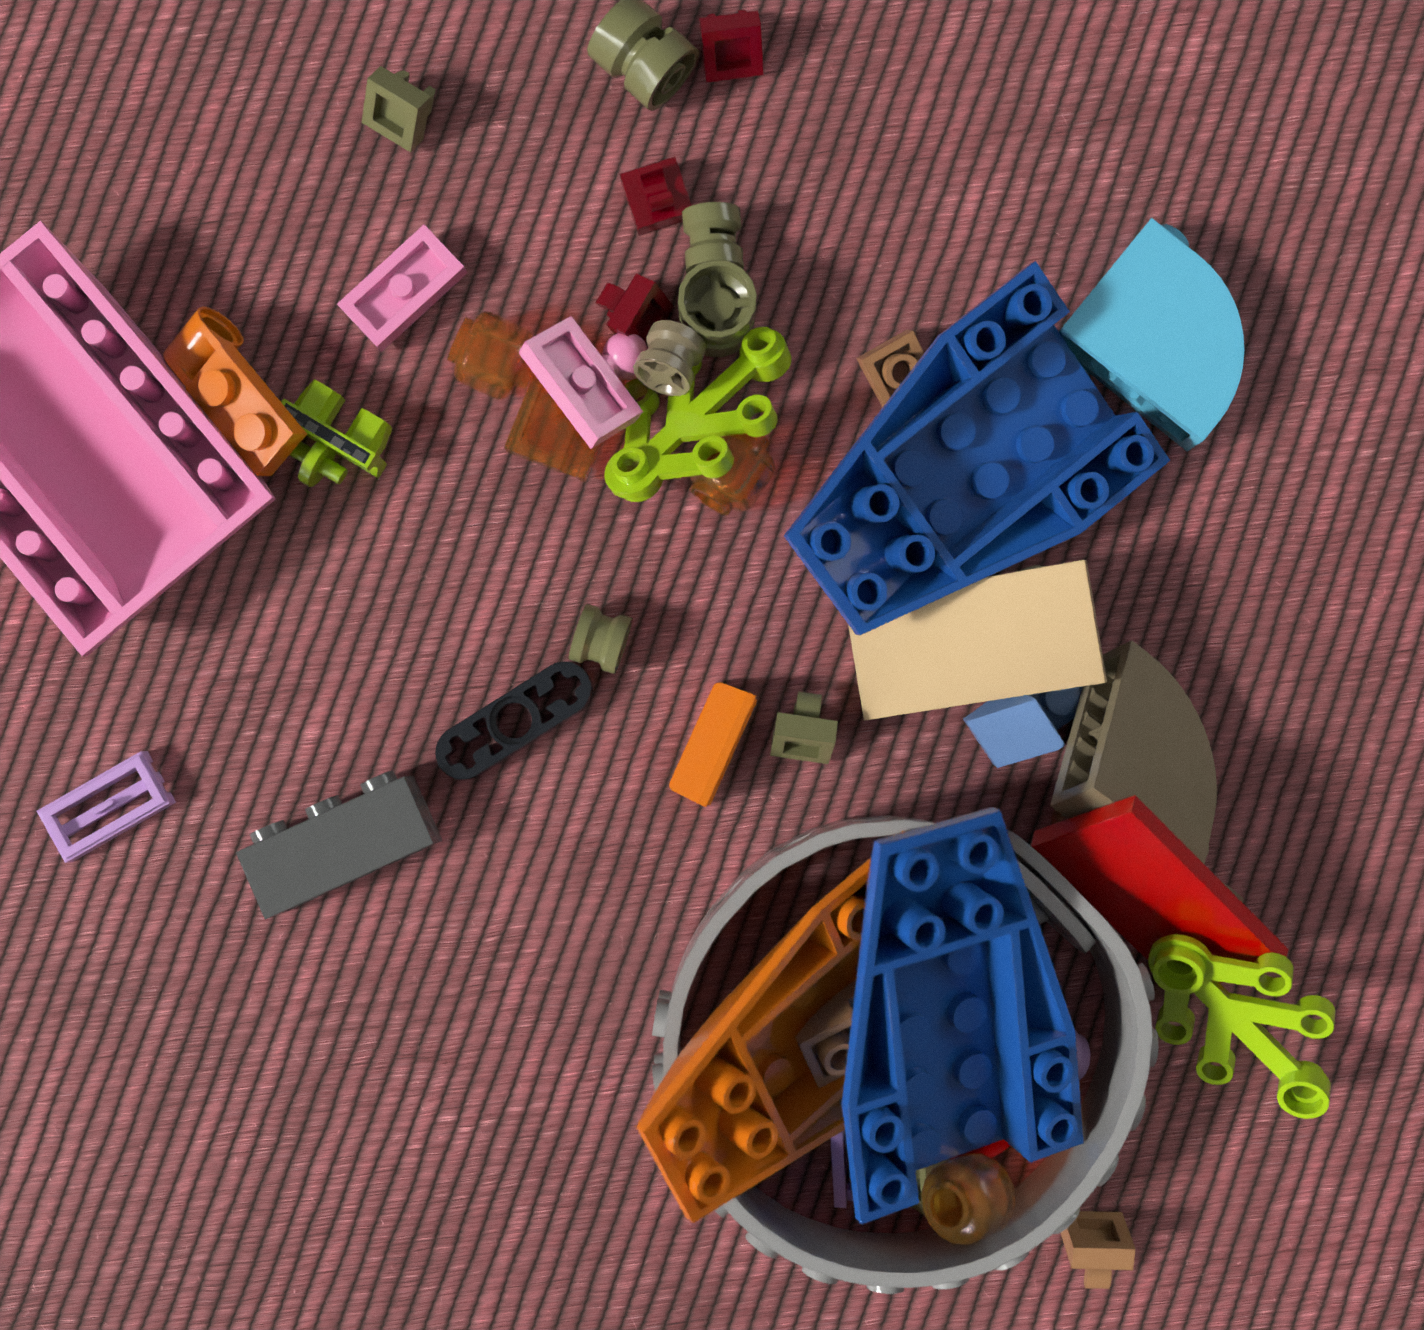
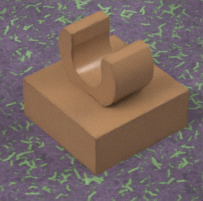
M1080 1211L1075 1221L1061 1232L1071 1269H1085V1288L1110 1289L1112 1270L1134 1269L1136 1249L1122 1212Z

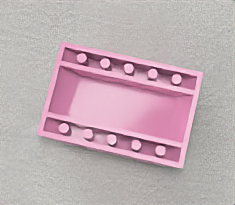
M39 221L0 253V558L82 656L87 657L271 504L275 497L263 478L256 476L188 393L185 385L167 365L161 353L114 297L44 223Z

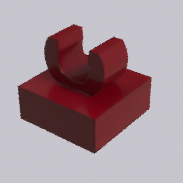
M744 9L738 10V13L720 16H715V13L708 14L705 18H699L706 83L764 75L761 22L758 10L747 12Z
M675 156L620 174L621 184L638 236L683 222L682 211L692 205Z
M637 273L626 291L607 282L595 302L598 306L608 310L606 316L609 320L606 325L614 334L620 333L626 336L636 334L646 344V337L653 323L667 320L674 308L656 282Z

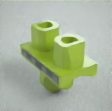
M315 379L301 393L295 404L286 399H283L281 402L305 430L306 436L316 441L312 447L300 442L290 454V456L302 462L298 473L299 481L308 487H313L325 476L333 482L341 484L348 473V469L333 461L336 454L379 479L387 466V463L380 455L386 447L393 428L386 421L363 408L359 411L346 434L331 427L330 425L344 404L345 399Z

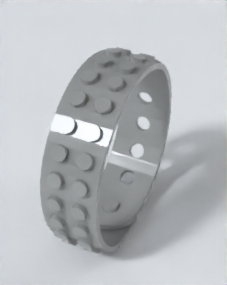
M890 815L842 819L807 830L769 850L746 868L716 900L700 922L679 964L672 991L659 990L652 1036L664 1037L663 1053L654 1054L655 1064H652L655 1091L681 1053L680 1027L683 1008L700 963L724 925L758 888L782 869L825 847L855 838L896 835L902 831L907 832L935 823L923 819ZM1007 831L1038 923L1047 922L1082 953L1086 954L1090 950L1095 960L1104 992L1105 1020L1102 1048L1096 1071L1085 1099L1081 1104L1084 1143L1047 1156L1017 1188L985 1209L951 1224L916 1232L874 1233L837 1228L793 1212L760 1191L756 1186H753L717 1208L715 1212L722 1218L730 1213L748 1231L745 1235L747 1241L764 1255L773 1259L781 1255L802 1266L804 1274L820 1282L837 1284L838 1280L867 1285L869 1290L877 1293L897 1294L903 1292L905 1288L927 1286L941 1290L952 1289L966 1284L969 1278L994 1269L999 1271L1006 1270L1022 1262L1028 1256L1029 1251L1052 1234L1056 1235L1067 1229L1079 1215L1080 1206L1096 1187L1104 1185L1115 1171L1121 1147L1129 1132L1137 1128L1143 1117L1146 1106L1144 1091L1149 1068L1155 1066L1158 1057V1033L1156 1029H1152L1151 1008L1149 1001L1155 999L1153 984L1143 963L1136 964L1127 945L1103 916L1045 858L1015 833Z

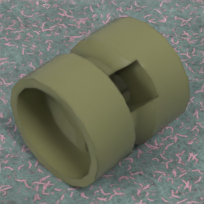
M620 0L596 27L587 48L588 56L611 77L625 76V89L648 110L654 111L668 102L688 79L698 61L699 49L675 28L669 27L663 30L662 16L644 0Z
M710 260L700 263L686 274L679 287V323L692 328L703 338L706 343L705 356L721 358L736 353L740 350L744 336L754 329L757 294L752 279L743 268L730 261Z

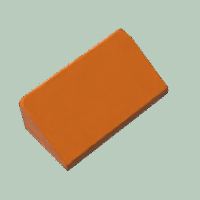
M721 682L713 685L670 780L669 788L672 791L704 807L711 805L758 701L755 699V695Z

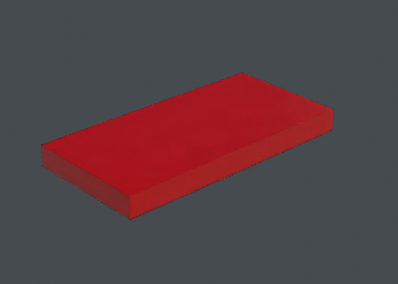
M1136 795L1034 832L1031 847L1045 858L1147 960L1152 945L1158 939L1175 934L1189 936L1200 941L1207 947L1211 955L1255 963L1256 959L1265 953H1278L1285 957L1288 955V948Z

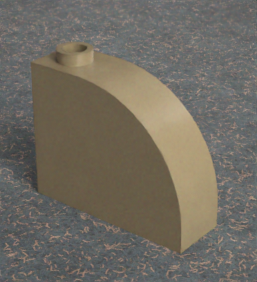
M1131 640L1103 654L1107 678L1106 683L1082 687L1050 806L1069 819L1136 795L1205 864L1209 852V840L1217 803L1216 770L1210 743L1197 711L1180 684L1159 661Z

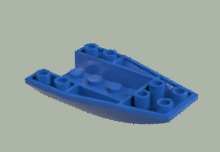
M1036 261L1026 266L936 337L784 535L785 539L856 635L860 636L1081 534L1171 461L1138 412L1122 415L1114 414L1056 329L1054 324L1070 311Z
M994 807L874 841L866 890L842 1098L855 1218L861 1224L919 1204L916 1170L1003 1139L1030 1163L1084 1143L1076 1032L1001 811Z

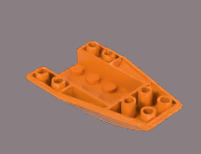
M871 858L814 905L710 1015L664 1076L636 1126L682 1212L692 1223L700 1220L845 1130L842 1108L845 1075L818 1088L795 1036L825 1003L856 980Z

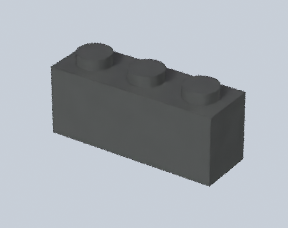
M394 770L388 771L360 784L364 794L342 804L339 795H336L306 808L305 812L309 819L293 827L287 828L284 820H280L249 834L253 845L237 851L236 854L264 919L282 914L443 841L415 777L403 776L397 779Z

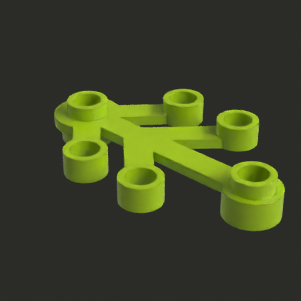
M757 327L750 330L742 340L739 351L740 357L694 400L695 375L701 369L702 361L699 365L693 366L694 380L689 391L681 396H668L665 427L652 439H650L651 415L659 407V396L656 391L645 386L639 379L631 380L625 384V388L634 400L641 396L645 397L637 402L643 413L635 423L626 427L624 448L615 453L606 465L605 481L612 493L630 502H642L651 498L659 491L663 480L696 475L718 478L729 472L733 466L734 457L722 437L747 434L751 437L765 436L775 428L778 417L771 401L764 395H752L745 398L739 404L737 410L715 412L751 379L758 382H770L786 373L791 365L792 357L783 336L768 327ZM764 412L761 417L750 420L755 414ZM700 440L695 445L693 452L671 454L683 442ZM720 453L714 460L706 461L711 455Z
M1177 934L1164 936L1152 945L1148 958L1149 968L1156 983L1165 990L1164 1005L1159 1009L1155 1026L1158 1037L1173 1045H1182L1191 1040L1195 1024V1015L1188 1008L1191 993H1194L1209 1008L1205 1045L1199 1050L1196 1064V1072L1203 1081L1213 1085H1223L1232 1080L1236 1062L1235 1054L1230 1049L1233 1032L1279 1078L1277 1100L1284 1111L1298 1118L1312 1119L1323 1115L1328 1110L1331 1083L1323 1069L1310 1061H1297L1261 1024L1296 1030L1302 1035L1313 1039L1325 1038L1334 1030L1336 1013L1334 1005L1328 999L1318 995L1305 996L1294 1005L1229 993L1219 983L1226 982L1253 986L1260 993L1272 997L1285 995L1292 987L1294 973L1293 964L1287 957L1278 953H1265L1259 956L1254 963L1211 955L1207 947L1200 941L1189 936ZM1274 972L1281 975V977H1270L1265 973ZM1307 1015H1318L1323 1019H1312ZM1169 1022H1177L1182 1026H1175L1170 1024ZM1209 1062H1216L1223 1066H1215Z

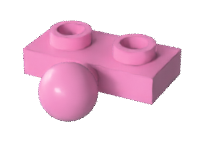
M570 316L525 341L519 351L520 356L590 449L635 423L643 413V410L619 380L637 378L634 374L633 366L640 352L648 349L647 344L640 336L636 334L626 336L620 333L613 335L605 343L601 356L573 317Z

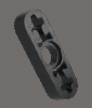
M558 662L545 668L445 731L439 738L435 750L439 767L445 774L455 779H472L485 773L582 712L589 705L593 695V684L590 676L580 666L571 662ZM562 673L567 679L578 677L581 685L575 690L578 700L574 704L569 705L565 700L559 699L548 705L546 708L554 714V717L544 723L541 709L535 701L527 696V692L537 687L538 696L543 698L556 689V683L553 678L558 674ZM513 703L524 705L532 717L529 731L520 738L507 737L502 733L498 724L500 712L506 706ZM486 719L490 735L503 746V749L494 755L492 745L486 744L474 752L473 758L476 764L469 769L465 763L453 764L449 757L456 751L453 741L457 737H460L464 742H473L485 733L477 728V724Z

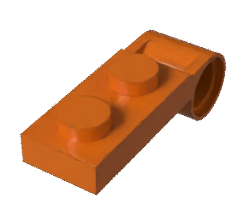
M199 307L163 352L164 360L185 385L188 393L256 476H272L307 433L238 351L244 342L239 329L216 310L209 307Z

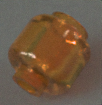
M484 311L475 320L465 317L451 346L447 361L455 364L453 369L454 376L459 383L493 399L503 400L511 394L515 386L525 391L528 387L533 372L520 356L519 351L524 342L531 339L533 335L527 328L493 312Z
M747 434L721 436L733 454V466L729 472L718 478H707L704 475L689 476L693 483L689 490L694 497L708 508L725 516H728L732 510L738 512L749 510L755 504L776 471L774 460L766 450L770 442L765 436L751 437ZM720 453L711 455L706 461L714 460Z
M967 1153L934 1167L924 1180L921 1193L923 1212L929 1225L941 1238L953 1244L970 1245L1001 1231L1012 1218L1016 1204L1014 1185L1007 1171L996 1160L984 1154Z

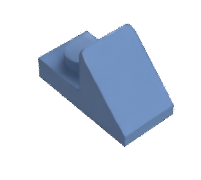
M1082 687L987 701L963 718V720L992 764L997 768L1057 751L1065 746L1057 730L1074 719Z

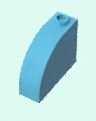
M1153 218L1148 221L1059 331L1084 370L1186 451L1203 442L1228 410L1240 383L1245 351L1244 334L1240 315L1230 291L1216 271L1202 257L1189 248L1187 238L1178 229L1168 224L1160 225Z

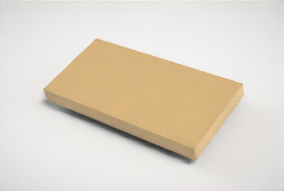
M1087 560L986 577L860 636L856 635L849 626L864 720L1107 682Z

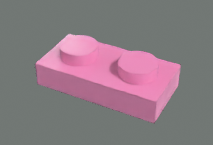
M422 225L339 301L337 305L382 352L467 274V271L425 225Z

